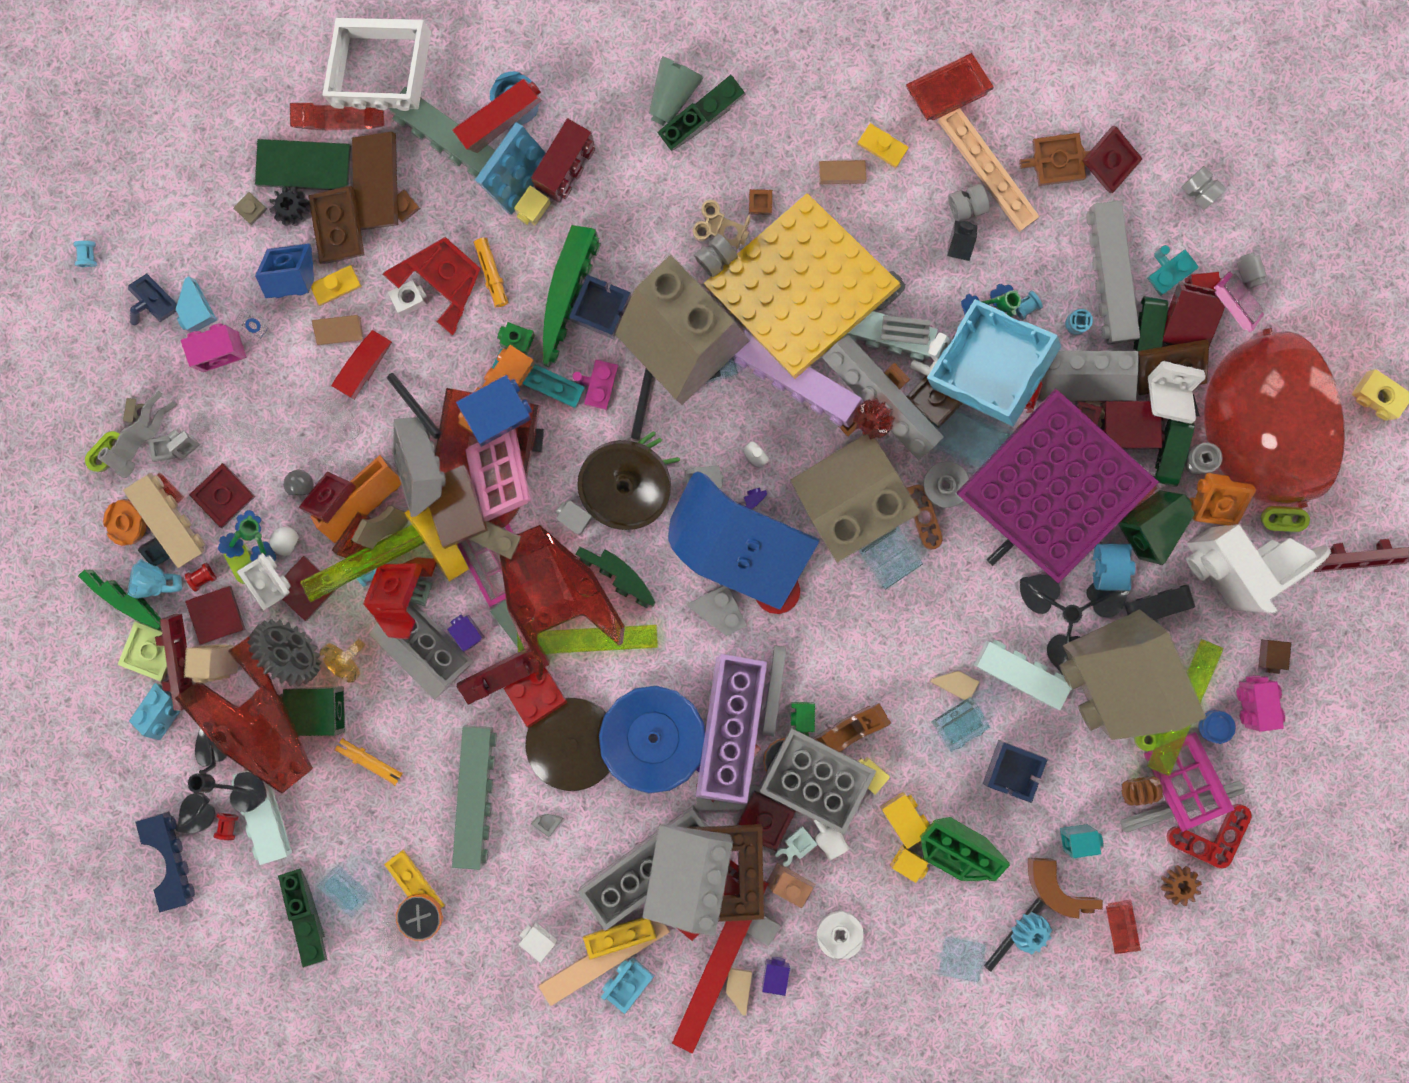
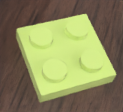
M134 621L117 665L155 680L164 681L168 672L164 646H156L155 641L156 636L162 635V630L155 629L139 621Z

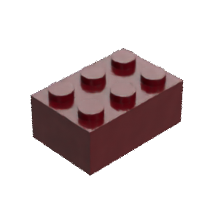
M569 118L565 120L531 177L536 190L560 203L562 198L566 199L572 190L570 186L574 178L576 180L579 179L584 170V167H582L586 159L590 160L596 148L593 147L595 144L591 131Z

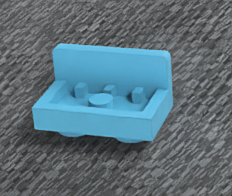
M154 683L129 722L143 736L161 740L180 713V710L173 709L171 693L163 691L162 685Z
M635 958L628 962L624 960L616 970L619 974L613 981L610 978L602 988L604 994L601 998L604 1001L606 999L624 1014L628 1012L655 977Z

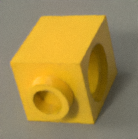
M901 845L890 863L892 869L915 883L919 879L922 880L929 869L927 867L928 862L903 845Z

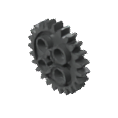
M270 619L269 622L264 620L249 635L250 639L247 643L251 647L248 651L254 653L251 657L253 660L259 661L256 666L264 667V674L271 673L272 680L276 677L279 678L280 684L287 681L289 686H292L294 683L298 687L302 683L306 685L314 679L321 669L319 665L322 661L318 659L321 654L314 652L318 647L310 644L312 639L305 638L306 632L299 633L298 627L291 628L289 622L283 625L280 619L276 623L273 619Z

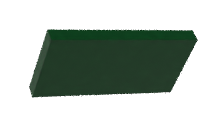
M257 139L255 185L258 187L282 188V186L291 188L294 186L297 189L333 190L349 186L351 145L344 143Z

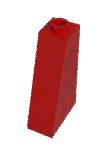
M522 79L460 123L452 131L467 150L478 153L542 101L539 97L541 91L533 81L529 83L527 80Z

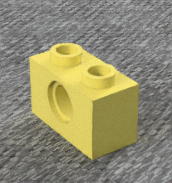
M1377 369L1367 371L1352 393L1357 398L1356 402L1367 408L1371 407L1376 411V416L1386 421L1398 419L1409 404V391ZM1379 391L1384 395L1383 402L1378 398Z

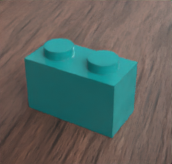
M1088 824L1060 828L1063 851L1073 859L1102 855L1101 847H1104L1102 834L1098 833V830Z

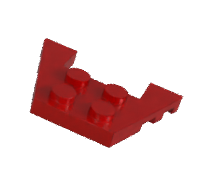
M443 237L384 271L382 275L399 289L414 271L451 303L435 322L450 335H453L481 268L447 237Z

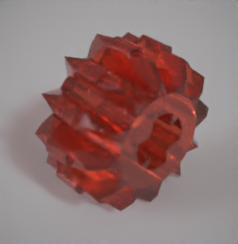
M878 398L872 401L868 399L854 411L856 415L853 421L858 423L855 429H861L862 436L868 434L870 440L880 439L892 430V423L895 417L890 415L892 409L885 407L886 402L880 404Z

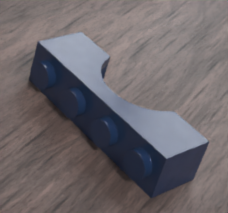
M170 811L136 821L141 844L157 849L164 857L166 863L165 877L161 884L153 890L159 913L188 905L193 901L195 890L193 885L188 882L187 874L189 873L187 862L182 860L181 852L183 846L181 840L175 834L177 823L174 816H171Z

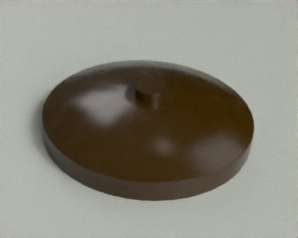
M616 440L600 445L587 456L579 471L577 487L584 508L594 519L614 529L634 530L651 524L663 513L670 498L671 478L665 463L652 449L638 442Z
M574 697L565 698L567 700L566 704L529 727L525 741L527 759L535 774L551 787L564 791H579L590 788L603 780L610 772L601 757L599 741L603 718L607 712L589 700Z

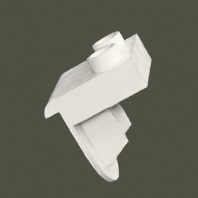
M1239 524L1210 527L1186 543L1193 553L1186 558L1192 572L1202 581L1210 577L1229 607L1235 611L1277 612L1271 599L1317 568L1331 553L1328 546L1309 549L1291 538H1288L1281 544L1272 539L1256 550Z

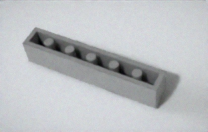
M1122 200L1095 203L1087 211L1086 219L1087 224L1092 227L1089 242L1091 248L1095 250L1092 264L1094 271L1098 272V280H1096L1095 287L1097 294L1101 295V303H1099L1098 309L1099 315L1104 318V325L1101 329L1102 337L1107 340V345L1133 342L1140 338Z
M848 334L822 357L854 393L862 398L869 409L918 461L944 437Z

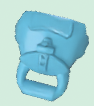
M142 559L133 564L128 583L129 596L139 599L152 595L158 596L162 592L172 593L182 590V577L180 575L164 573L158 566H153ZM173 580V586H167L166 581Z

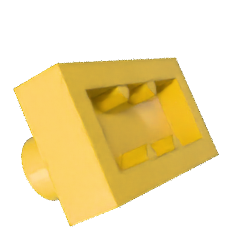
M871 123L857 143L897 168L909 148Z
M349 265L313 282L311 290L318 305L322 306L362 286L352 265Z

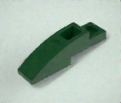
M730 74L697 103L689 105L657 133L668 148L673 151L730 111L729 108L745 96L746 93Z
M579 546L575 554L580 557L579 562L588 567H591L592 564L600 567L599 573L609 578L612 575L616 576L612 584L616 587L615 592L626 598L629 594L636 597L635 602L645 608H648L649 605L654 607L656 601L645 582L627 563L604 549L600 557Z
M302 869L278 875L288 921H292L302 968L327 961L323 942L325 935L310 887Z

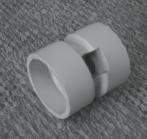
M1205 166L1198 170L1181 187L1189 196L1196 197L1195 202L1203 210L1209 207L1226 191V188L1218 180H1212L1213 174Z
M980 183L968 187L966 192L959 190L948 195L949 206L955 221L962 222L970 219L972 214L980 216L990 211L988 196L983 185Z
M718 233L709 241V247L703 246L694 254V257L710 276L714 277L723 270V264L729 265L738 255L731 244Z
M1212 443L1194 445L1189 448L1184 467L1191 474L1195 475L1213 472L1221 465L1222 453Z

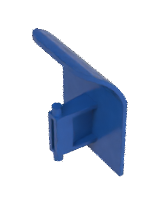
M698 471L691 476L670 518L668 541L672 550L695 573L781 610L820 542V539L737 504L724 494L706 474Z

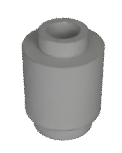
M1253 252L1241 256V261L1237 263L1243 284H1246L1247 288L1250 289L1266 283L1265 277L1267 275L1260 255L1255 256Z

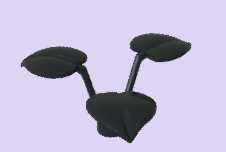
M1034 575L1020 579V593L1024 603L1030 610L1039 614H1045L1053 605L1062 610V618L1069 623L1067 635H1055L1047 645L1048 658L1061 674L1059 665L1069 660L1063 645L1080 638V636L1071 637L1073 624L1081 620L1082 611L1093 606V610L1097 615L1106 618L1113 617L1122 610L1129 591L1095 589L1094 583H1092L1086 591V595L1091 602L1080 608L1077 605L1064 607L1055 602L1060 596V587L1051 576Z
M203 723L201 725L195 744V758L200 766L207 768L199 770V774L191 775L188 780V788L194 794L188 795L180 806L176 827L177 832L197 833L207 829L213 823L215 809L208 804L210 799L204 793H209L214 788L233 790L230 794V803L239 812L253 811L265 801L267 796L266 787L256 774L250 772L237 774L234 778V786L216 784L214 777L206 774L216 767V762L225 760L230 750L228 737L222 731L209 724Z

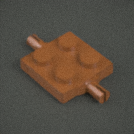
M1080 133L1034 138L1032 141L1033 158L1019 160L1020 169L1034 167L1037 173L1038 186L1076 182L1086 179L1085 164L1082 160L1090 151H1085L1083 148Z

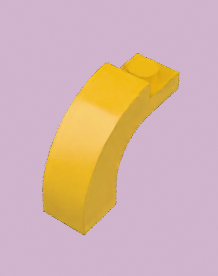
M429 506L415 517H411L409 510L404 512L409 522L427 545L439 569L449 582L469 570L457 545L446 549L442 547Z

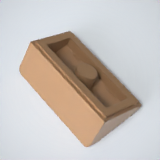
M865 160L819 161V185L866 183Z
M358 315L312 320L317 345L363 340L361 317Z

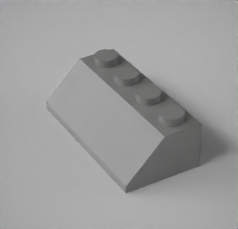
M1059 351L1041 380L1043 386L1040 401H1044L1055 388L1069 401H1136L1138 351Z
M417 417L394 419L392 455L411 517L417 516L441 496V486H445L444 473L439 471V457L434 456V442L429 441L430 433Z
M409 602L406 611L415 620L409 639L387 637L378 622L369 635L435 700L474 661L415 603Z

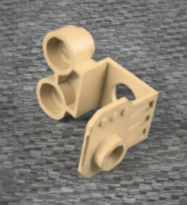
M705 201L701 212L706 222L699 221L694 225V238L698 241H706L710 236L715 237L719 233L736 249L740 248L741 244L745 245L749 235L747 228L750 224V216L748 215L745 224L741 225L724 218L725 214L720 213V206L716 201ZM708 208H713L715 210V213L709 215L707 214L706 210ZM734 226L738 231L736 238L727 239L724 235L725 228ZM699 229L706 230L704 236L698 235L697 232Z

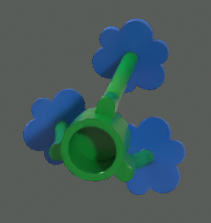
M998 284L996 289L990 292L991 299L981 301L987 305L993 304L994 307H998L999 310L1006 312L1008 316L1012 317L1016 315L1015 309L1021 304V297L1018 291L1014 290L1011 285L1004 286L1003 284ZM967 294L965 299L961 301L964 315L975 299L979 301L976 295Z
M251 510L245 511L244 515L237 516L235 534L229 533L226 537L221 536L219 539L218 551L226 554L229 558L243 555V540L251 541L255 539L258 546L252 548L253 553L250 556L252 562L258 559V556L262 553L266 557L270 555L274 562L277 559L276 552L273 551L270 544L266 541L262 542L261 526L259 525L261 518L255 516V513Z

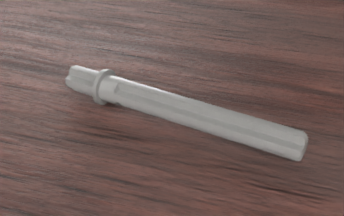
M1241 781L1223 786L1229 799L1245 793ZM1210 790L1198 794L1204 807L1216 803ZM1194 797L1182 801L1187 813L1199 809ZM1167 804L1124 818L1120 822L1124 832L1128 833L1173 818L1174 815Z

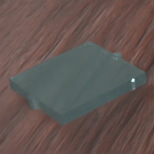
M946 936L943 951L940 953L941 961L938 974L978 983L981 967L984 966L983 957L986 944Z

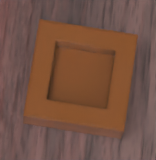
M405 189L398 194V219L403 223L421 209Z
M749 189V214L772 215L773 190Z

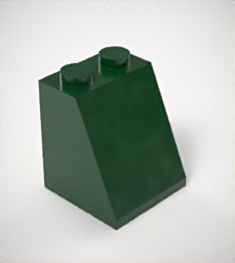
M1159 490L1130 511L1118 525L1129 544H1131L1138 559L1163 565L1168 560L1195 513L1191 507L1192 502L1186 495Z
M344 686L283 689V693L280 695V706L283 707L284 717H281L280 727L284 731V736H336L345 733Z

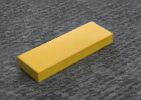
M404 849L384 864L407 896L425 893L432 896L440 904L441 908L445 906Z
M643 917L612 926L606 931L602 929L583 936L589 960L657 939L652 920Z

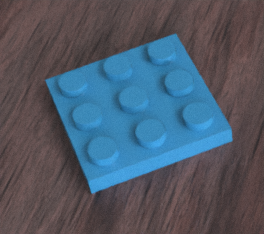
M515 122L475 181L503 210L512 215L515 211L514 207L528 187L534 186L531 177L546 152L522 125Z

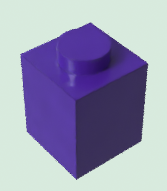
M461 614L450 622L452 626L447 629L463 652L469 650L485 638L470 615L463 617Z
M772 957V960L766 959L762 992L786 996L790 965L785 962L786 959L781 957Z

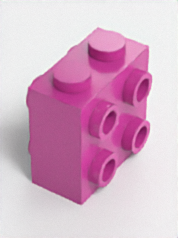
M1246 676V681H1240L1239 687L1236 689L1237 698L1242 703V711L1239 713L1241 723L1245 724V728L1259 732L1284 729L1285 712L1280 704L1282 690L1277 681L1269 680L1267 676Z

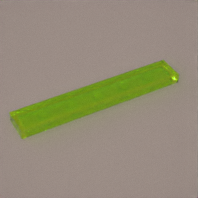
M410 525L379 541L373 549L367 547L300 583L309 601L312 602L423 545L425 542L416 529Z
M657 624L517 632L518 652L536 643L540 644L545 654L658 648Z
M1204 639L1200 640L1186 672L1200 703L1224 649ZM1191 725L1181 730L1160 733L1146 767L1170 776Z

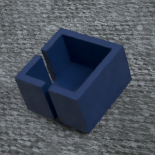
M587 274L569 318L575 324L614 339L621 321L620 315H624L632 297L631 292L612 284L609 288L610 292H608L607 282Z
M998 740L983 784L994 790L1032 803L1039 783L1030 779L1031 774L1041 779L1048 759Z

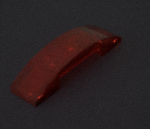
M290 103V126L310 130L378 128L384 126V110L366 107V109L354 107L338 109L331 105Z

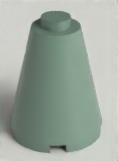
M662 56L649 114L653 115L651 120L664 126L665 122L669 123L674 119L704 77L688 67L674 63L673 60Z

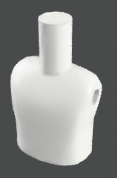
M751 441L745 447V457L752 466L762 467L769 461L766 453L755 442Z
M813 820L820 831L815 840L829 861L850 849L842 833Z

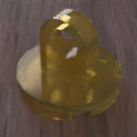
M358 638L343 651L336 645L327 643L320 649L319 654L325 656L323 658L324 664L337 677L341 679L346 677L348 678V683H353L359 678L360 671L352 658L366 644Z

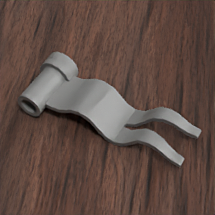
M160 391L145 402L139 419L120 433L112 449L110 450L105 447L98 454V459L113 468L115 473L122 478H127L133 472L135 464L131 460L134 458L140 445L157 434L163 416L177 405V403L172 401L170 404L162 407L156 412L151 424L147 427L151 408L163 394Z

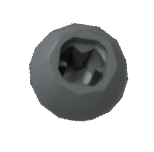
M300 469L289 472L284 478L283 483L288 495H309L314 485L312 477L306 471Z

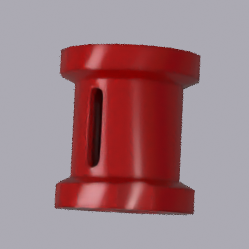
M204 563L198 570L184 575L188 585L194 592L199 591V587L217 580L208 563Z
M218 813L217 832L214 833L213 837L219 840H235L233 832L235 821L238 820L239 816L229 813Z

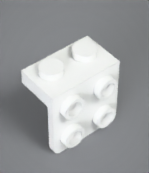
M1162 361L1148 376L1152 413L1155 416L1192 424L1196 420L1192 391L1205 379L1204 370Z
M262 553L258 556V559L238 570L237 573L264 611L288 596L290 593L288 589L291 586L283 575L278 576L275 571L277 565L271 556L266 557Z

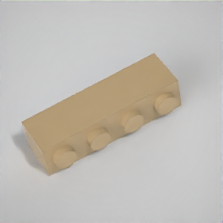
M149 473L123 489V491L176 567L179 568L205 551L203 548L205 543L199 534L195 535L190 528L192 526L186 515L179 513L176 508L178 504L171 495L167 496L163 490L164 484L157 475L153 476L152 473Z
M214 644L187 648L185 677L193 678V682L208 683V681L230 678V675L236 674L238 670L239 646Z

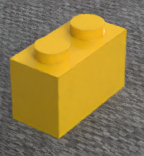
M902 792L881 805L880 808L904 846L909 849L921 841L920 836L929 827L930 823L924 814L919 816L915 810L918 805L912 795L906 796Z

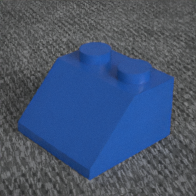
M310 243L266 250L255 274L265 299L282 298L289 295L300 296L310 292L314 282L312 247Z

